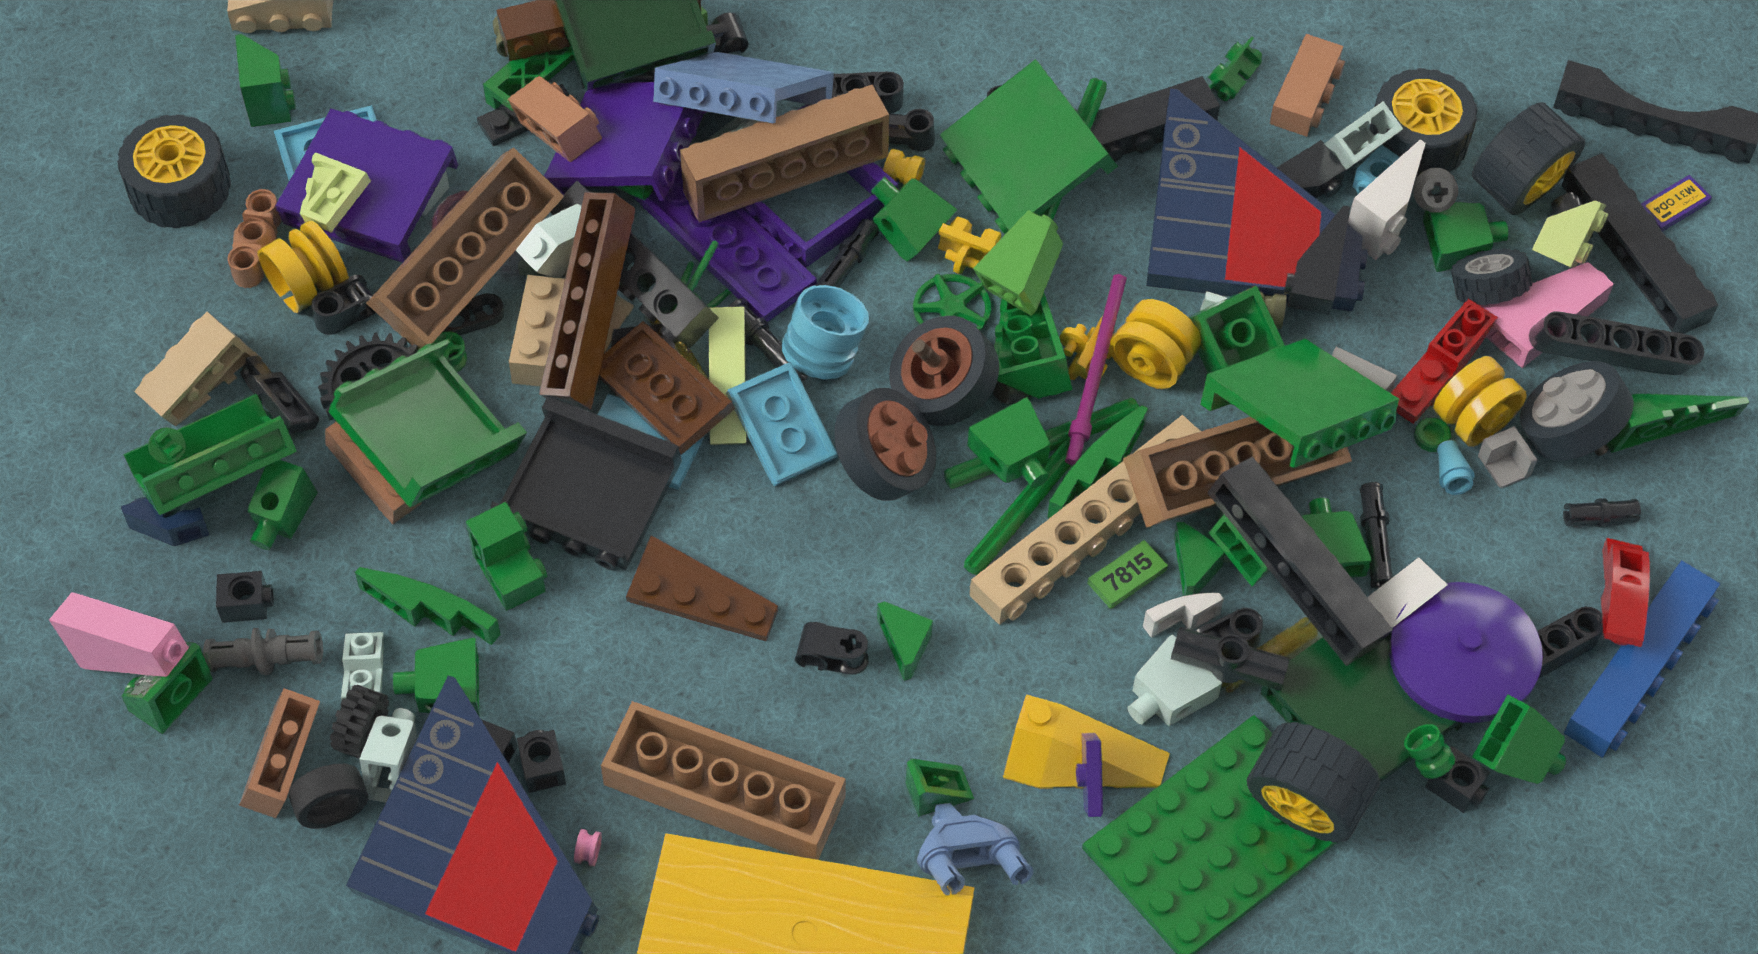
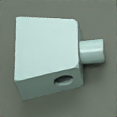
M1383 101L1332 137L1325 145L1347 170L1403 128ZM1374 124L1379 134H1372L1368 125Z
M1173 634L1166 639L1135 676L1132 691L1139 698L1128 706V712L1139 724L1145 723L1154 714H1157L1170 726L1219 697L1222 682L1210 670L1171 659L1176 640Z
M398 708L394 710L392 717L379 716L375 719L360 756L362 777L368 793V800L387 802L417 740L414 723L415 715L407 709ZM383 766L391 768L388 780H391L389 789L378 787Z

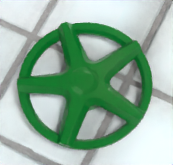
M936 274L918 289L913 301V312L919 325L924 322L920 313L933 312L939 313L940 316L964 318L975 323L980 331L989 320L991 302L981 282L978 283L969 277L957 274ZM946 282H960L970 286V288L955 295ZM936 285L940 300L920 303L924 293ZM978 294L982 297L985 306L983 317L967 307V303Z

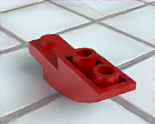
M1468 298L1429 343L1427 352L1391 392V394L1399 398L1396 413L1415 424L1430 405H1434L1437 396L1445 385L1466 366L1494 326L1498 317Z
M1606 538L1602 549L1605 589L1601 597L1604 638L1618 645L1630 644L1641 647L1644 641L1649 600V552L1643 551V547L1640 545Z

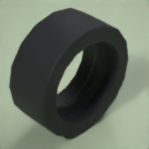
M344 763L319 767L306 773L290 788L289 799L297 821L303 827L319 829L330 827L357 815L367 804L368 793L358 769L355 766Z

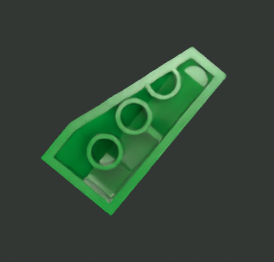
M1043 293L1038 308L1032 316L1001 299V315L999 325H996L995 328L996 339L994 344L999 359V375L997 380L1038 399L1072 390L1066 357L1045 293Z
M1633 394L1634 407L1631 417L1625 427L1607 443V446L1611 453L1732 418L1740 415L1750 402L1747 397Z

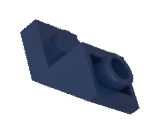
M146 497L135 499L131 503L121 506L129 529L171 546H178L210 535L200 507L192 510H182L174 516L165 518L164 513L159 515Z

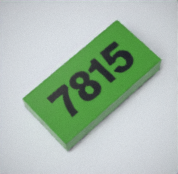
M1143 540L1089 577L1087 584L1112 609L1166 572L1168 565Z

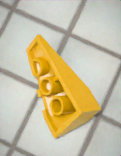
M1026 694L1015 728L1003 778L1039 789H1053V787L1083 788L1077 787L1076 764H1082V733H1095L1101 741L1103 787L1157 788L1161 785L1170 753L1067 706Z

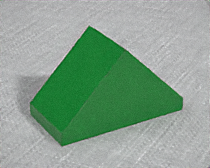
M1176 522L1174 542L1183 596L1198 594L1222 568L1225 553L1220 546L1185 522Z
M885 601L878 603L877 620L903 680H909L912 678L932 637L933 620Z
M913 758L907 762L906 786L918 817L935 812V807L938 804L950 803L952 806L974 800L962 766Z

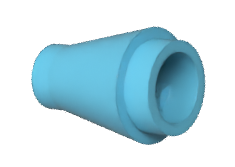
M1448 440L1440 443L1437 448L1440 486L1452 495L1467 492L1473 486L1474 471L1459 450L1457 442Z

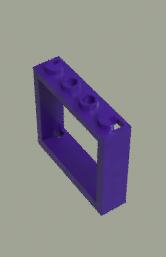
M805 104V105H803L802 107H800L799 109H802V108H805V107H808V106H811V105H810V104ZM874 162L846 171L871 196L807 242L797 235L762 201L742 208L795 259L807 268L843 240L850 237L862 219L873 220V217L883 208L884 204L871 190L884 176L897 189L898 183Z

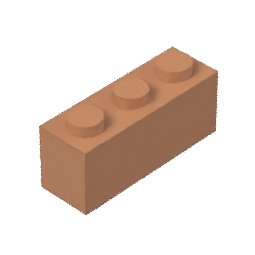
M1309 34L1305 35L1273 105L1270 119L1271 125L1306 137L1311 127H1319L1324 114V109L1320 107L1323 102L1329 104L1335 85L1331 84L1333 78L1340 79L1346 61L1341 60L1344 46Z
M538 76L508 98L520 123L569 162L602 139L596 127L599 121L591 109L588 107L583 109L571 94L566 96L555 82L550 84L541 76Z
M337 421L325 429L326 446L392 524L422 504L420 502L409 508Z
M285 688L283 689L274 706L239 806L273 818L277 817L286 801L320 701Z

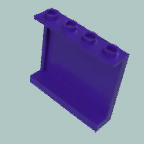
M654 82L612 83L586 91L580 106L583 109L588 107L595 114L599 121L596 127L602 139L571 162L556 152L544 177L562 195L576 181L584 187L652 185L659 201H664L681 165L680 150L690 146L692 139L696 136L697 128L703 115L707 111L653 102Z
M330 108L275 206L283 224L300 229L301 225L305 223L300 215L303 199L307 195L305 190L307 179L313 176L315 166L312 163V157L315 153L362 170L368 174L371 182L332 232L322 230L331 240L403 263L411 255L407 241L447 167L457 169L459 165L453 147L445 141L438 139L433 141L421 137L411 130L401 131L389 127L382 121H370L360 118L350 111L341 112Z

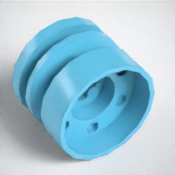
M818 285L803 290L797 299L792 313V320L788 324L787 332L782 340V352L787 362H792L796 370L814 378L837 379L847 374L853 364L854 357L858 351V345L869 323L868 311L858 298L838 287Z

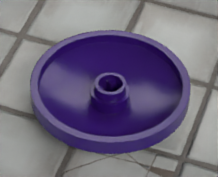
M1466 582L1447 583L1448 585L1392 628L1389 640L1391 667L1403 690L1411 699L1427 711L1439 717L1463 723L1492 721L1507 695L1524 703L1531 694L1542 667L1541 641L1529 616L1520 606L1504 594L1479 584ZM1405 606L1401 609V611H1400V613L1398 614L1397 618L1401 615V613H1402V611L1404 610Z

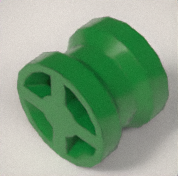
M442 332L432 345L447 339L450 344L443 357L456 372H459L465 367L467 362L464 340L457 333Z

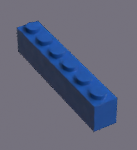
M1681 560L1648 607L1642 646L1638 647L1629 644L1622 645L1570 718L1564 734L1602 758L1609 748L1617 751L1628 734L1627 731L1623 730L1626 723L1630 721L1635 724L1647 706L1642 703L1646 694L1651 697L1656 695L1665 678L1660 676L1664 668L1673 670L1683 654L1678 649L1684 641L1690 645L1699 632L1701 625L1696 623L1701 615L1708 619L1715 609L1719 599L1715 598L1714 595L1720 583Z

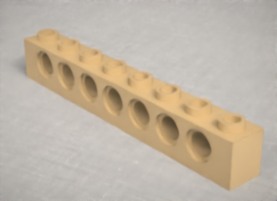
M1181 415L1135 452L1201 431L1186 417ZM1124 461L971 579L970 597L999 625L1008 618L1013 621L1021 616L1027 607V603L1034 597L1038 599L1045 597L1052 590L1053 582L1062 575L1065 578L1073 575L1079 568L1080 561L1087 555L1091 557L1098 555L1105 548L1106 540L1115 533L1121 536L1129 530L1133 524V519L1141 513ZM1115 499H1123L1127 502L1119 503ZM1095 519L1100 521L1101 523L1094 524L1089 522L1088 520ZM1070 540L1073 541L1075 544L1068 545L1064 544L1061 541ZM1044 561L1047 562L1048 565L1040 566L1034 562ZM1018 582L1022 586L1012 587L1007 583Z

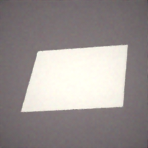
M1417 558L1367 598L1393 628L1448 584L1420 558ZM1405 606L1404 610L1402 611V613L1400 614V616L1397 618V616H1398V614L1400 613L1401 609Z

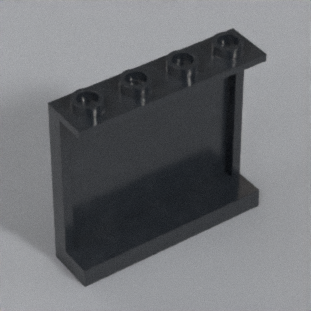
M547 396L542 406L545 418L500 504L506 502L512 513H520L528 532H530L529 536L537 542L549 544L551 540L561 544L562 549L570 555L581 557L584 553L594 557L595 562L603 568L614 570L617 566L626 570L682 462L679 447L673 443ZM492 501L490 507L494 508L500 504Z

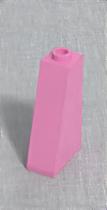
M1587 262L1533 283L1528 292L1523 293L1520 297L1513 298V300L1498 304L1480 305L1498 317L1486 338L1517 365L1524 368L1542 353L1537 351L1529 341V331L1533 325L1553 311L1588 317L1607 302L1614 283L1602 271L1597 270ZM1548 328L1549 333L1554 336L1553 332Z
M73 592L49 619L78 665L83 669L167 677L189 649L173 623Z

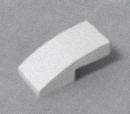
M1202 593L1169 600L1146 611L1143 628L1151 638L1180 621L1188 629L1194 630L1220 615L1224 598L1220 593Z

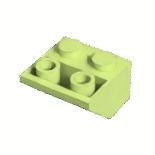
M1595 200L1548 217L1532 250L1569 267H1576L1578 263L1584 264L1593 247L1592 244L1588 243L1593 231L1600 232L1608 217V213L1604 212L1606 205Z

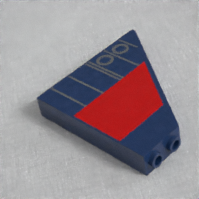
M1170 89L1146 286L1206 293L1208 291L1223 296H1233L1257 286L1259 291H1262L1265 296H1273L1275 294L1287 295L1286 303H1288L1290 294L1284 293L1287 273L1294 274L1298 260L1336 214L1179 90ZM1348 224L1336 292L1331 309L1353 311L1356 301H1362L1365 281L1359 280L1360 270H1365L1368 250L1362 249L1363 236Z
M448 675L346 886L353 894L498 954H583L580 949L586 936L591 937L599 922L598 909L455 677Z

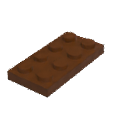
M644 321L603 354L598 378L667 442L678 445L681 455L735 409L732 401Z

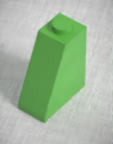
M1028 210L973 268L985 289L1032 316L1038 308L1063 246V242L1056 232L1058 230L1057 224L1046 215L1040 217Z

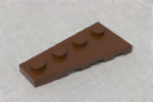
M652 535L626 595L627 602L762 641H767L778 612V605Z

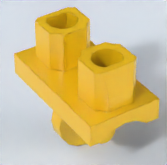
M957 216L950 225L943 223L941 226L938 249L946 252V259L955 262L953 272L961 275L966 267L973 269L999 242L1001 233L989 228L984 230L981 237L972 235V224L969 220Z
M1102 317L1096 327H1092L1087 335L1084 334L1086 327L1082 324H1077L1076 328H1065L1060 334V342L1065 346L1064 354L1071 357L1076 352L1068 368L1070 379L1075 380L1078 376L1087 379ZM1110 349L1107 354L1108 359L1112 356ZM1107 364L1104 366L1103 374L1108 367Z

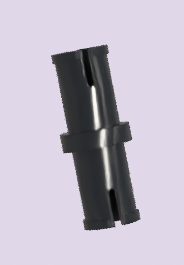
M1598 498L1592 503H1565V511H1563V519L1566 526L1597 524L1598 527H1606L1614 522H1638L1640 520L1639 515H1641V507L1637 499L1608 501L1606 498Z

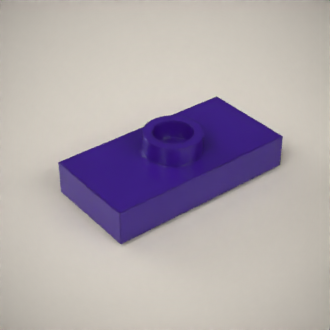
M1082 733V764H1076L1077 787H1083L1084 810L1088 817H1101L1103 814L1101 741L1095 733Z

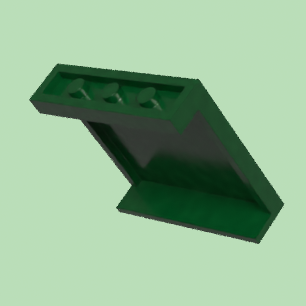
M554 0L586 91L655 71L656 67L714 52L716 41L712 30H707L697 0Z
M1391 633L1377 648L1348 666L1343 663L1322 637L1289 661L1281 691L1262 686L1260 694L1286 722L1308 724L1345 741L1371 763L1378 773L1380 782L1413 759L1404 746L1406 736L1413 729L1421 725L1433 724L1439 728L1444 736L1453 728L1456 731L1462 728L1463 722L1448 720L1427 711L1411 699L1403 690L1393 673L1390 663L1389 640Z

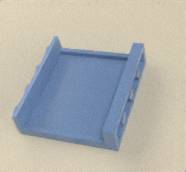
M715 52L656 67L653 102L776 123L777 101L779 100L814 105L821 100L831 99L834 72Z

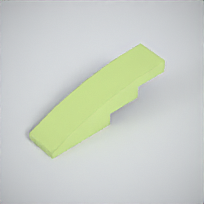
M744 307L710 308L719 319L709 328V381L725 396H727L726 392L728 389L746 382ZM735 410L710 430V445L746 444V432Z

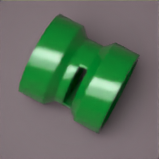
M1433 724L1421 725L1413 729L1406 736L1404 746L1410 757L1415 759L1416 767L1425 778L1440 777L1446 774L1455 764V756L1450 747L1444 743V737L1437 726Z

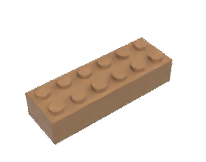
M869 85L861 89H853L846 94L831 99L821 100L814 105L799 110H791L784 115L776 117V123L759 121L752 126L735 132H727L720 137L692 144L688 148L680 150L683 192L698 222H702L888 157L889 114L873 85Z
M513 147L498 158L366 304L396 332L405 337L410 345L416 344L418 349H421L426 344H432L515 252L534 226L551 212L564 195Z
M1252 417L1141 449L1123 458L1146 528L1217 506L1207 492L1223 472L1252 456L1267 472L1277 487L1337 468L1352 461L1349 450L1346 447L1292 468L1290 462L1294 446Z
M634 701L631 702L601 764L603 783L607 787L788 854L816 860L820 858L844 803L846 794V779Z

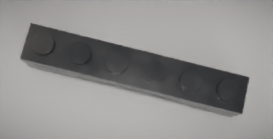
M1570 60L1566 64L1553 108L1561 110L1568 116L1580 115L1594 119L1600 125L1612 124L1626 128L1632 134L1644 133L1658 137L1664 143L1683 144L1692 147L1699 153H1715L1725 156L1731 162L1743 161L1749 163L1758 144L1757 112L1735 106L1701 112L1677 111L1659 107L1642 101L1624 91L1611 81L1601 69Z

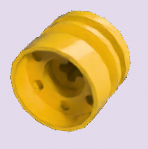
M312 220L303 223L300 231L293 229L289 232L291 247L282 239H276L257 252L260 265L275 292L280 297L289 291L292 292L293 296L283 301L294 313H298L312 305V300L317 295L315 286L323 292L349 278L347 269L336 246L320 226Z

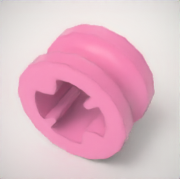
M580 830L575 847V863L581 864L585 860L589 866L596 865L602 841L601 832H595L593 835H590L587 830Z

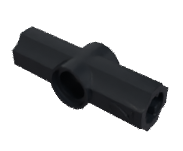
M1180 627L1171 654L1172 660L1210 670L1218 680L1224 683H1233L1241 679L1278 691L1282 689L1290 658L1249 647L1247 641L1238 635L1229 634L1218 638Z

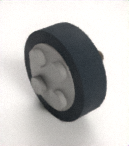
M1599 361L1578 363L1558 371L1533 390L1521 409L1520 424L1538 453L1547 459L1571 460L1592 452L1601 456L1609 449L1607 443L1629 421L1633 412L1634 401L1630 391L1614 367Z

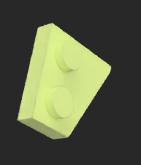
M315 153L312 157V163L315 166L312 178L307 179L305 188L307 195L303 199L300 215L305 222L312 220L321 229L332 232L371 180L368 174L362 170Z

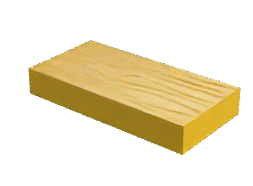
M665 833L637 954H964L973 905L974 887L964 885L958 893L952 895L950 891L949 895H945L936 880Z

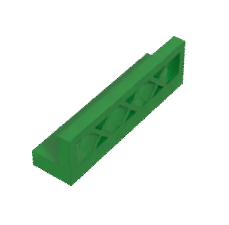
M571 46L507 63L483 83L486 103L494 109L503 104L511 111H514L508 98L538 76H541L547 82L575 59Z

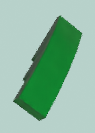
M1141 405L1121 419L1086 450L1066 474L1049 501L1047 518H1051L1069 504L1075 495L1079 496L1101 479L1103 474L1110 472L1124 461L1123 458L1130 455L1145 427L1148 413L1147 407Z
M359 567L355 571L358 586L361 590L414 627L426 617L452 636L464 626L492 645L501 635L498 619L470 602L440 588L394 573Z

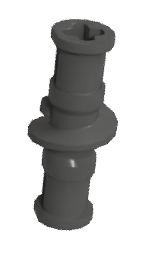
M1430 168L1422 172L1415 180L1413 187L1414 198L1417 204L1424 210L1442 212L1449 209L1455 203L1458 196V184L1454 176L1447 170ZM1434 186L1440 187L1438 194L1431 193V189Z
M253 628L251 639L237 638L235 641L216 642L215 639H206L203 647V656L210 672H216L217 668L237 666V668H247L256 665L260 674L266 676L273 672L276 663L286 665L292 662L311 661L313 664H321L323 641L320 632L317 630L311 631L309 635L277 636L275 629L270 628L267 630L266 638H262L260 629Z

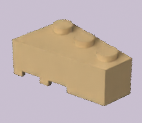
M228 0L227 12L232 31L239 30L243 33H252L255 30L272 29L276 32H285L288 29L298 28L318 31L321 28L331 27L333 0Z
M206 312L191 325L189 332L179 343L167 351L165 358L158 366L144 376L141 384L134 392L161 417L177 426L211 399L208 395L211 390L223 381L229 385L237 379L233 373L245 364L247 357L259 355L210 313Z

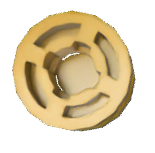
M893 148L888 154L883 171L895 182L899 180L900 183L905 185L911 178L918 181L921 180L926 160L916 155L906 157L905 159L903 151Z

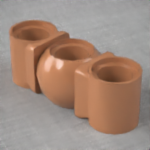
M259 189L248 195L246 210L242 214L244 221L234 231L232 250L228 254V264L234 282L243 288L257 286L264 278V271L260 265L257 252L277 239V227L281 223L280 215L275 206L277 203L276 196L266 189Z

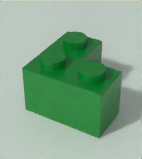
M504 502L466 521L473 557L506 611L546 592L544 579L548 577L546 569L539 558L533 560L528 552L531 550V547L524 534L528 530L519 512L512 513L507 503Z

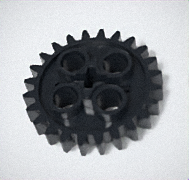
M374 333L371 342H367L363 335L359 336L360 345L355 346L350 341H347L348 351L345 353L336 349L334 352L337 361L326 360L325 363L329 372H320L323 384L318 385L320 395L323 396L320 398L323 409H326L329 421L334 420L328 412L335 398L334 392L347 381L362 379L367 372L364 371L361 365H366L370 371L375 368L382 370L386 367H378L380 364H391L401 356L407 358L414 355L419 350L418 346L413 344L408 347L405 337L394 343L392 333L387 335L385 341H380L378 333Z

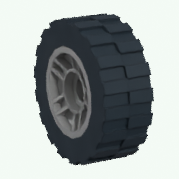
M1503 248L1477 252L1457 261L1451 270L1457 300H1460L1462 303H1465L1468 298L1478 305L1510 301L1528 292L1533 284L1528 256H1526L1525 252H1520L1516 249Z

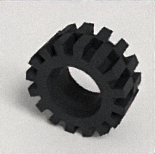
M354 685L352 690L349 689L346 693V699L343 698L340 703V711L337 710L336 712L337 720L332 725L334 731L330 735V740H332L331 747L333 750L360 759L376 717L388 716V696L360 685Z

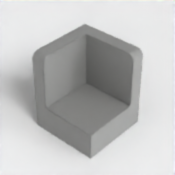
M1515 426L1485 438L1478 457L1500 488L1530 477L1537 462L1535 455Z

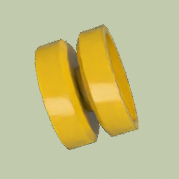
M1147 299L1141 300L1134 306L1126 318V323L1112 337L1109 349L1115 362L1129 376L1150 387L1165 389L1176 384L1183 374L1186 364L1192 361L1200 349L1202 339L1199 330L1191 319L1179 309L1163 301Z
M1491 356L1476 359L1458 372L1441 390L1433 406L1435 413L1446 424H1456L1454 429L1456 434L1470 447L1479 445L1485 438L1503 429L1515 417L1527 397L1526 391L1513 378L1504 379V369Z

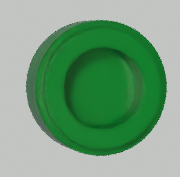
M1425 418L1421 420L1414 432L1416 444L1428 452H1437L1438 445L1451 438L1449 426L1438 418Z

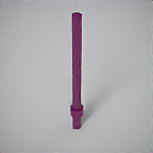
M1115 274L1112 279L1077 417L1071 422L1068 433L1071 440L1065 462L1072 466L1080 459L1084 443L1089 441L1092 430L1090 420L1127 278L1120 274Z

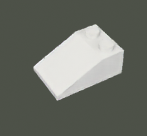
M1422 140L1414 144L1353 200L1348 225L1363 236L1362 249H1367L1368 255L1375 260L1384 252L1387 255L1391 254L1401 241L1399 233L1407 220L1404 216L1425 147V143Z

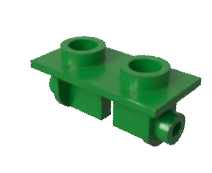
M1251 36L1242 45L1236 42L1225 55L1229 60L1225 66L1220 63L1208 76V79L1212 81L1209 84V88H1214L1221 100L1228 101L1229 99H1234L1246 83L1237 73L1247 80L1261 65L1262 53L1249 46L1254 37Z

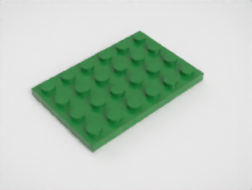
M1255 714L1082 844V849L1176 954H1196L1338 843L1319 840L1300 830H1295L1265 810L1252 796L1247 786V777L1273 734Z

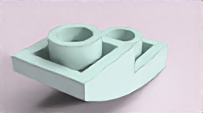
M383 632L345 634L342 659L344 677L341 699H346V693L349 689L352 690L354 685H360L382 693Z

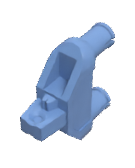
M950 803L936 805V812L932 818L934 828L925 839L919 851L917 864L923 872L933 875L945 895H949L950 891L954 895L964 887L965 879L957 870L960 868L987 864L1001 865L1014 885H1018V882L1024 884L1032 877L1033 868L1019 852L1020 843L1009 828L976 815L962 816Z

